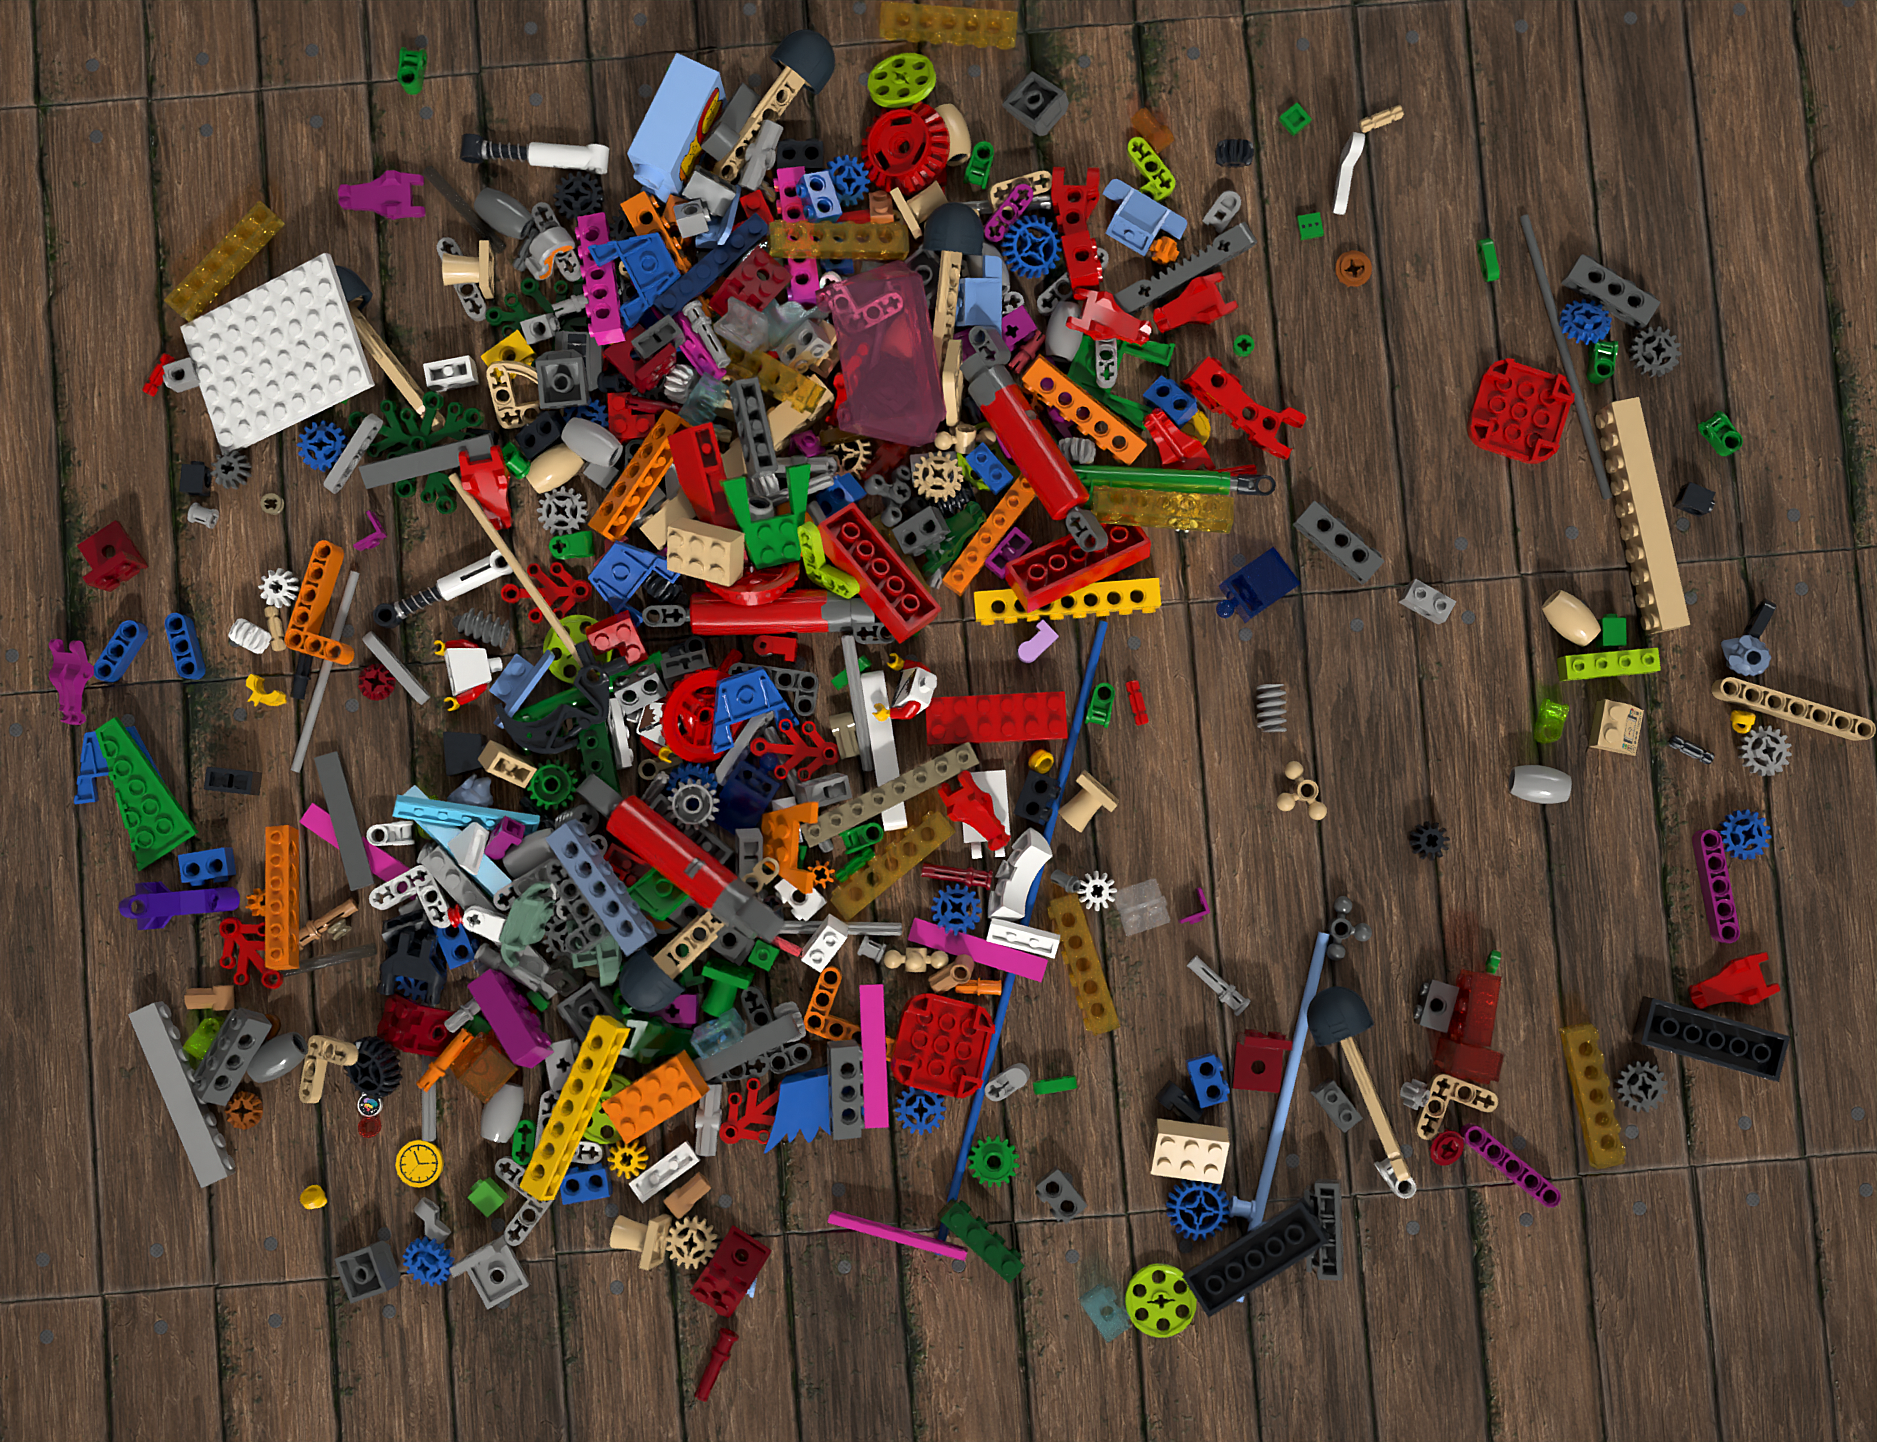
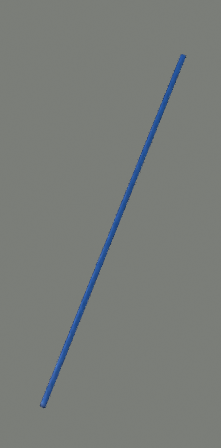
M1099 620L1057 779V781L1061 782V792L1057 800L1054 799L1051 807L1053 809L1050 820L1046 821L1043 837L1049 846L1108 622ZM1044 865L1038 871L1030 886L1025 903V916L1021 918L1019 925L1029 927ZM1010 972L1006 974L993 1023L995 1024V1034L991 1036L981 1079L984 1081L981 1088H978L975 1092L946 1204L952 1197L956 1200L958 1198L985 1094V1087L988 1083L1016 974ZM941 1222L937 1239L946 1241L949 1228L943 1222Z

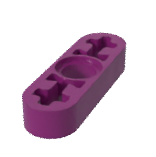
M1016 185L983 226L984 238L987 241H1000L1004 237V233L1008 232V226L1013 225L1015 220L1019 218L1033 199V190L1029 185ZM1025 189V196L1027 197L1026 200L1021 199L1016 205L1014 203L1009 202L1010 199L1012 201H1016L1019 197V193H1017V191H1023ZM1006 206L1011 207L1014 212L1010 220H1006L1002 216V210ZM999 221L1003 224H1006L1005 227L1003 225H1000L997 228L996 232L998 233V236L994 235L990 237L989 234L991 231L989 230V227H995L999 223Z

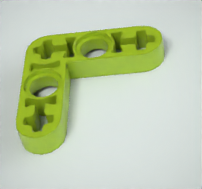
M1135 137L1131 139L1127 146V155L1148 181L1138 191L1142 194L1150 193L1153 200L1159 203L1173 192L1176 184L1175 179L1143 138ZM1133 145L1136 147L1142 146L1141 154L1145 157L1142 162H1140L1141 154L1138 151L1133 152ZM1152 161L1156 163L1157 170L1148 172L1145 169V164ZM1160 172H1162L1160 176L1162 181L1170 182L1168 186L1169 189H1167L1166 187H1160L1161 180L1159 179V177H1157Z
M808 521L798 527L797 533L809 579L813 583L847 599L859 593L860 586L853 576L826 564L821 535L817 526L813 522Z

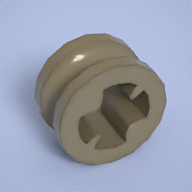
M268 493L261 499V508L266 513L276 515L282 512L284 500L279 495ZM270 499L277 500V502L275 503L277 504V507L275 509L268 508V506L270 505L268 504V501Z
M342 919L327 930L329 934H333L332 939L334 941L352 929L351 926L346 925V919Z

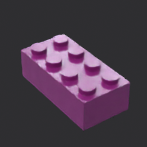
M489 969L467 985L514 1064L532 1069L554 1053L551 1047L552 1040L545 1032L541 1031L539 1027L541 1025L540 1020L534 1013L531 1014L527 1008L529 1002L522 994L518 993L516 989L518 985L513 978L502 972Z

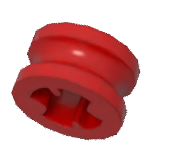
M459 904L455 905L454 909L451 907L447 908V915L452 926L456 928L459 926V923L463 924L465 914L463 908Z

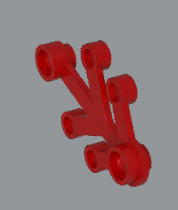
M554 562L551 564L550 572L554 576L560 577L569 587H559L542 572L541 566L536 563L529 564L527 573L546 587L537 589L542 597H546L545 601L549 607L559 597L569 596L560 608L553 610L554 614L558 611L563 613L562 618L559 620L565 618L566 613L577 602L583 603L591 598L593 590L590 583L582 579L575 580L565 571V567L561 563ZM561 566L560 573H554V567ZM538 567V572L531 574V568ZM507 584L501 590L502 598L508 603H516L520 598H532L526 589H519L514 584ZM583 587L585 589V593L583 595H578L577 590ZM511 590L516 592L514 598H509L508 596ZM538 606L528 614L529 620L533 623H540L544 617ZM535 612L540 614L537 620L532 619V615Z
M789 719L780 720L778 729L785 733L794 745L768 743L762 737L755 738L750 743V751L756 756H763L767 752L793 755L784 764L774 768L773 774L777 779L786 778L788 772L807 756L817 758L806 768L798 769L796 776L800 781H808L811 778V774L823 764L833 765L840 758L837 745L832 742H825L816 731L815 724L811 721L804 722L801 726V731L803 734L809 735L818 748L808 747L793 729V724ZM786 721L789 723L788 730L782 729V722ZM806 724L812 725L810 733L804 730ZM758 742L764 744V749L762 751H758L756 749V744ZM827 749L833 751V756L831 758H827L825 756V751ZM778 768L785 770V774L782 777L777 775ZM802 770H806L808 773L805 779L800 777Z
M227 917L219 925V933L225 939L223 955L219 961L221 967L226 969L235 967L236 958L232 956L234 943L236 942L240 947L237 973L234 975V982L237 985L246 986L250 982L251 978L247 973L249 959L263 974L261 980L265 987L277 989L283 983L282 973L266 968L265 960L257 952L265 951V941H248L243 935L257 933L259 936L265 937V933H261L265 922L258 925L242 924L241 920L236 917ZM234 925L235 930L230 933L229 928ZM227 958H230L231 963L228 966H226L225 960ZM241 975H244L245 980L240 983L239 978ZM277 976V982L272 984L271 979Z
M757 1077L750 1078L746 1084L748 1089L746 1113L739 1120L738 1108L743 1097L739 1092H732L729 1095L728 1121L724 1122L719 1130L722 1141L727 1144H734L743 1138L757 1140L760 1144L768 1142L771 1134L769 1130L761 1129L760 1131L743 1128L750 1123L774 1124L776 1116L763 1113L779 1101L782 1080L778 1084V1090L756 1106L761 1081ZM750 1081H757L758 1087L756 1089H752L750 1087ZM732 1095H737L740 1100L738 1103H733L731 1101ZM727 1129H734L735 1135L728 1136ZM762 1132L768 1135V1139L765 1141L759 1137Z

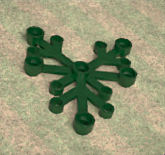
M615 268L617 283L619 285L621 283L619 270ZM582 276L574 281L573 295L575 294V296L583 294L584 279ZM527 277L522 280L520 284L521 291L525 296L533 297L547 314L553 313L554 317H556L555 312L563 310V308H559L553 311L551 303L540 292V285L536 279ZM559 280L554 284V290L557 293L556 303L566 300V295L569 292L567 283ZM533 283V287L526 289V284ZM560 285H565L564 291H558ZM508 293L504 298V302L516 313L503 312L499 307H491L486 311L485 317L488 323L494 327H499L504 322H514L512 325H505L502 328L501 333L506 338L508 336L505 333L508 329H512L513 332L516 330L520 331L522 330L520 322L543 314H529L519 303L517 295ZM511 297L516 299L513 304L508 303ZM576 311L561 316L563 320L560 323L559 332H575L570 326L586 327L588 329L587 322L591 318H588V316L572 317L577 313ZM493 312L498 313V316L495 319L491 318V314ZM553 337L551 351H555V337ZM536 359L531 363V366L534 368L536 365Z
M430 391L425 393L422 399L426 412L420 430L415 421L417 414L414 409L404 408L400 412V417L405 421L411 434L410 436L404 433L396 416L395 402L383 400L380 404V410L385 413L391 428L382 424L378 433L388 438L377 444H370L367 454L370 457H380L383 451L400 442L409 445L397 452H390L387 455L388 459L394 455L400 456L432 448L433 444L446 437H451L458 441L467 439L469 435L476 437V434L472 432L464 433L460 430L468 426L478 427L482 425L485 419L484 413L479 408H468L464 412V407L461 403L452 402L448 405V415L444 428L430 434L436 412L444 404V399L440 393ZM435 397L437 398V405L433 403ZM387 403H389L391 406L389 411H387L386 409ZM455 405L458 407L457 413L453 411ZM362 411L352 412L348 418L350 427L357 430L361 425L359 422L360 417L364 420L368 415ZM407 411L411 413V417L409 419H407L406 417ZM464 412L463 418L457 421L458 416H461ZM476 413L478 414V421L474 420ZM421 441L424 443L423 449L419 445ZM374 447L377 448V453H376V454L373 453V448H374ZM439 471L430 473L425 489L420 495L422 502L428 504L436 501V508L441 514H452L457 508V502L454 497L449 496L445 485H448L452 490H456V488L449 480V475ZM416 477L398 481L395 487L396 493L402 498L414 496L417 490L415 484ZM408 484L410 485V492L406 490ZM428 492H429L430 495H431V499H430V500H427V498H426V494H427ZM447 501L451 503L450 509L446 506Z

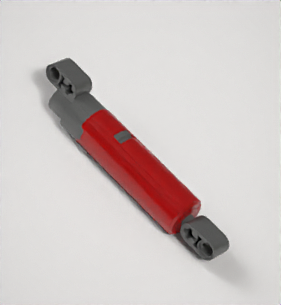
M974 326L969 332V340L976 353L967 358L959 367L970 383L968 388L969 394L1053 520L1066 518V526L1082 550L1091 552L1105 548L1108 542L1106 532L1091 511L1081 510V507L1087 503L1090 497L1089 492L1004 366L1011 357L1008 346L994 327ZM983 332H984V334H985V339H984V341H983V339H982V334H983ZM1092 535L1095 538V545L1091 541Z
M825 588L786 591L778 599L760 605H738L726 601L719 596V593L693 592L690 597V607L679 603L653 604L647 607L642 615L645 624L651 627L679 626L686 621H690L694 636L786 634V632H853L854 639L861 644L891 643L895 640L893 635L889 638L881 635L880 630L885 625L881 621H875V613L861 596H853L847 599ZM651 609L659 612L660 619L658 621H652L649 618V611ZM676 609H678L679 613H683L679 621L675 616L666 618V614L674 613ZM873 626H878L877 638L875 639L873 638L874 634H867L866 638H862V634L857 632L861 631L862 627H866V631H874Z
M590 773L575 790L586 802L609 818L606 826L607 831L727 927L738 928L750 939H754L758 935L766 942L771 943L786 925L783 920L774 914L772 909L758 899L759 893L637 796L632 795L623 799L615 790L593 773Z

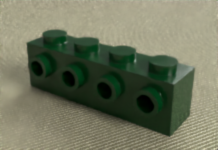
M596 707L585 708V710L592 713H599ZM572 717L573 727L578 724L576 717ZM606 719L604 722L592 724L589 729H583L578 733L579 744L577 749L579 753H582L584 761L580 763L583 776L586 777L593 773L622 797L608 719Z
M952 1197L937 1214L940 1221L1010 1284L1025 1267L1021 1261L1023 1256L1014 1247L1010 1250L1004 1245L1006 1240L998 1232L995 1231L994 1234L987 1229L989 1224L979 1215L975 1218L970 1213L972 1209L962 1199L958 1202Z

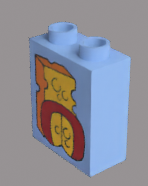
M676 53L627 153L635 170L634 178L643 185L640 192L646 191L649 196L653 194L658 204L661 205L666 204L669 195L685 198L682 195L683 187L686 186L685 184L695 165L700 166L707 153L700 146L727 104L719 72Z

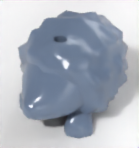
M1743 635L1740 638L1721 642V647L1727 660L1726 666L1744 676H1755L1762 674L1769 666L1771 660L1769 649L1758 638H1754L1751 635Z
M474 773L447 797V802L485 808L490 807L493 804V796L490 792L491 779L488 777L477 779V775Z

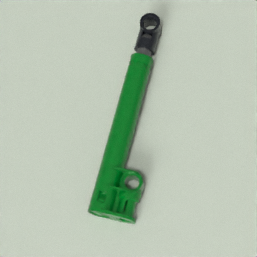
M1070 464L1090 494L1087 503L1082 507L1085 510L1101 511L1107 509L1111 502L1112 489L1229 495V491H1234L1237 495L1267 496L1272 494L1276 487L1275 480L1269 475L1238 474V476H1230V472L1218 473V471ZM1261 479H1267L1270 482V489L1267 492H1262L1258 488V483ZM1104 494L1107 498L1106 505L1097 507L1094 504L1095 495Z
M691 636L686 641L669 647L668 651L663 654L659 650L652 653L651 656L648 655V659L630 666L625 671L610 676V696L615 695L612 682L618 677L629 675L640 666L651 663L655 664L662 675L661 660L691 653V645L696 641L702 643V649H705L707 653V643L699 636ZM575 686L516 711L512 718L522 722H533L543 719L560 704L569 702L584 708L592 703ZM565 721L562 725L561 734L559 737H564L566 734H568V729L565 724ZM547 731L548 736H551V731ZM528 733L527 736L532 738V734ZM522 747L527 756L532 755V751Z

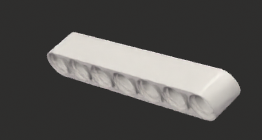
M883 670L860 674L878 787L900 776L891 718L888 717L885 721L881 722L872 714L878 712L874 708V705L877 703L883 704L887 710H890ZM904 802L882 812L885 831L908 828Z

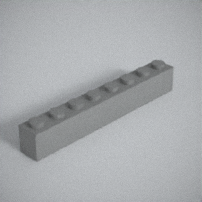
M163 1001L128 1014L201 1188L236 1173L234 1170V1160L225 1149V1139L217 1130L215 1115L209 1111L207 1102L201 1101L193 1090L195 1070L191 1068L188 1061V1051L182 1047L179 1040L180 1032L176 1026H173L169 1007Z

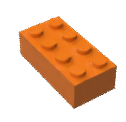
M683 1050L611 1095L601 1103V1106L624 1142L628 1144L701 1099L710 1088L686 1050Z

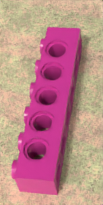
M804 166L777 169L778 178H773L775 192H780V199L776 200L777 212L783 215V221H779L780 235H785L786 243H781L783 257H788L789 264L784 265V268L793 276L791 287H787L788 300L793 301L794 309L820 306L822 304L812 227L810 228L808 220L804 217L801 198L797 195L794 197L786 196L788 192H796V184L802 175H805ZM792 213L800 215L796 219L789 218V215ZM794 235L802 236V239L798 241H795L791 238ZM798 256H802L805 258V260L800 263L794 261V259ZM806 278L808 282L801 285L797 283V280Z
M605 212L577 217L578 227H575L577 240L581 241V246H578V254L580 260H583L584 265H580L582 278L586 279V284H583L585 298L589 299V303L585 304L587 316L592 321V323L588 324L590 337H595L598 346L626 341L622 313L619 309L621 305L614 259L598 267L588 249L590 245H601L611 241L609 236L610 228Z

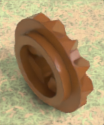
M1360 251L1343 253L1335 264V274L1339 278V282L1344 283L1347 287H1358L1366 283L1372 273V264L1369 258ZM1350 263H1352L1354 267L1360 268L1356 271V276H1354L1352 272L1346 271L1347 269H1349Z
M247 1091L234 1094L229 1099L224 1110L227 1116L226 1121L230 1122L233 1128L242 1130L254 1127L263 1115L261 1100L255 1094ZM242 1104H244L245 1109L252 1110L246 1113L244 1118L242 1113L235 1112V1110L242 1107Z

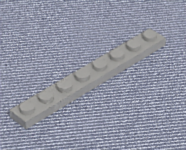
M440 845L420 861L465 911L470 906L477 905L490 911L501 913ZM474 914L471 918L476 921L478 915ZM493 941L501 949L502 942ZM531 944L526 945L525 950L515 951L516 958L520 961L518 966L544 979L543 985L533 983L541 987L539 992L547 1000L565 986L566 983Z

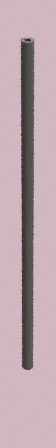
M1528 214L1520 217V222L1567 380L1572 392L1575 393V407L1602 498L1607 500L1612 498L1608 480L1564 333L1561 332L1562 327L1559 326L1560 319Z

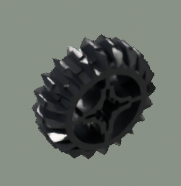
M365 1036L354 1041L353 1044L358 1049L357 1061L353 1065H343L347 1069L345 1075L349 1076L351 1080L349 1084L353 1083L355 1091L360 1090L361 1096L367 1095L369 1099L375 1098L377 1100L392 1094L400 1085L399 1081L403 1078L400 1074L403 1068L399 1066L401 1060L397 1059L395 1055L397 1051L393 1052L391 1044L386 1045L385 1040L379 1039L377 1036Z

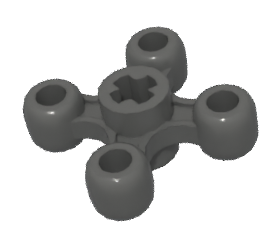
M900 465L892 471L891 480L893 484L891 485L885 483L884 478L878 474L870 476L864 483V488L868 494L882 496V502L886 510L881 514V521L887 527H893L901 521V507L906 508L911 516L918 514L928 507V503L923 497H911L910 488L906 483L911 479L912 473L905 465Z

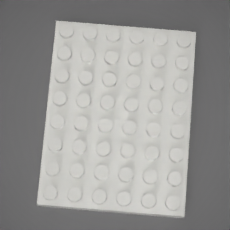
M324 253L180 327L190 358L195 362L193 367L196 376L201 381L199 385L222 455H224V450L232 453L234 450L244 449L375 386L331 254Z

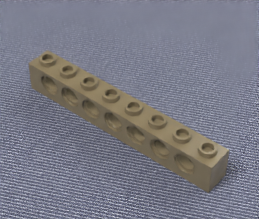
M967 742L819 816L817 823H805L799 827L809 847L812 848L979 764V761L970 743Z

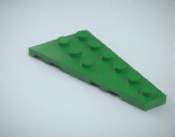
M114 717L97 728L95 733L102 755L106 759L110 771L108 775L110 781H113L117 804L124 826L128 829L132 842L130 843L132 852H135L138 863L136 865L138 871H141L199 833V831L118 717Z

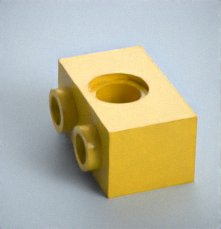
M516 330L480 356L488 367L495 361L506 360L510 354L516 355L514 361L530 366L532 361L538 358L519 330ZM495 367V370L492 373L493 375H497L498 381L501 383L500 377L504 372L499 371L498 368ZM510 373V377L512 380L516 376L515 373Z

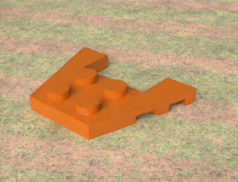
M817 801L802 803L769 812L762 816L763 859L768 857L775 859L779 864L778 875L803 894L813 893L814 872L797 868L800 821L817 823L819 804ZM766 861L764 864L775 872V864L771 861Z

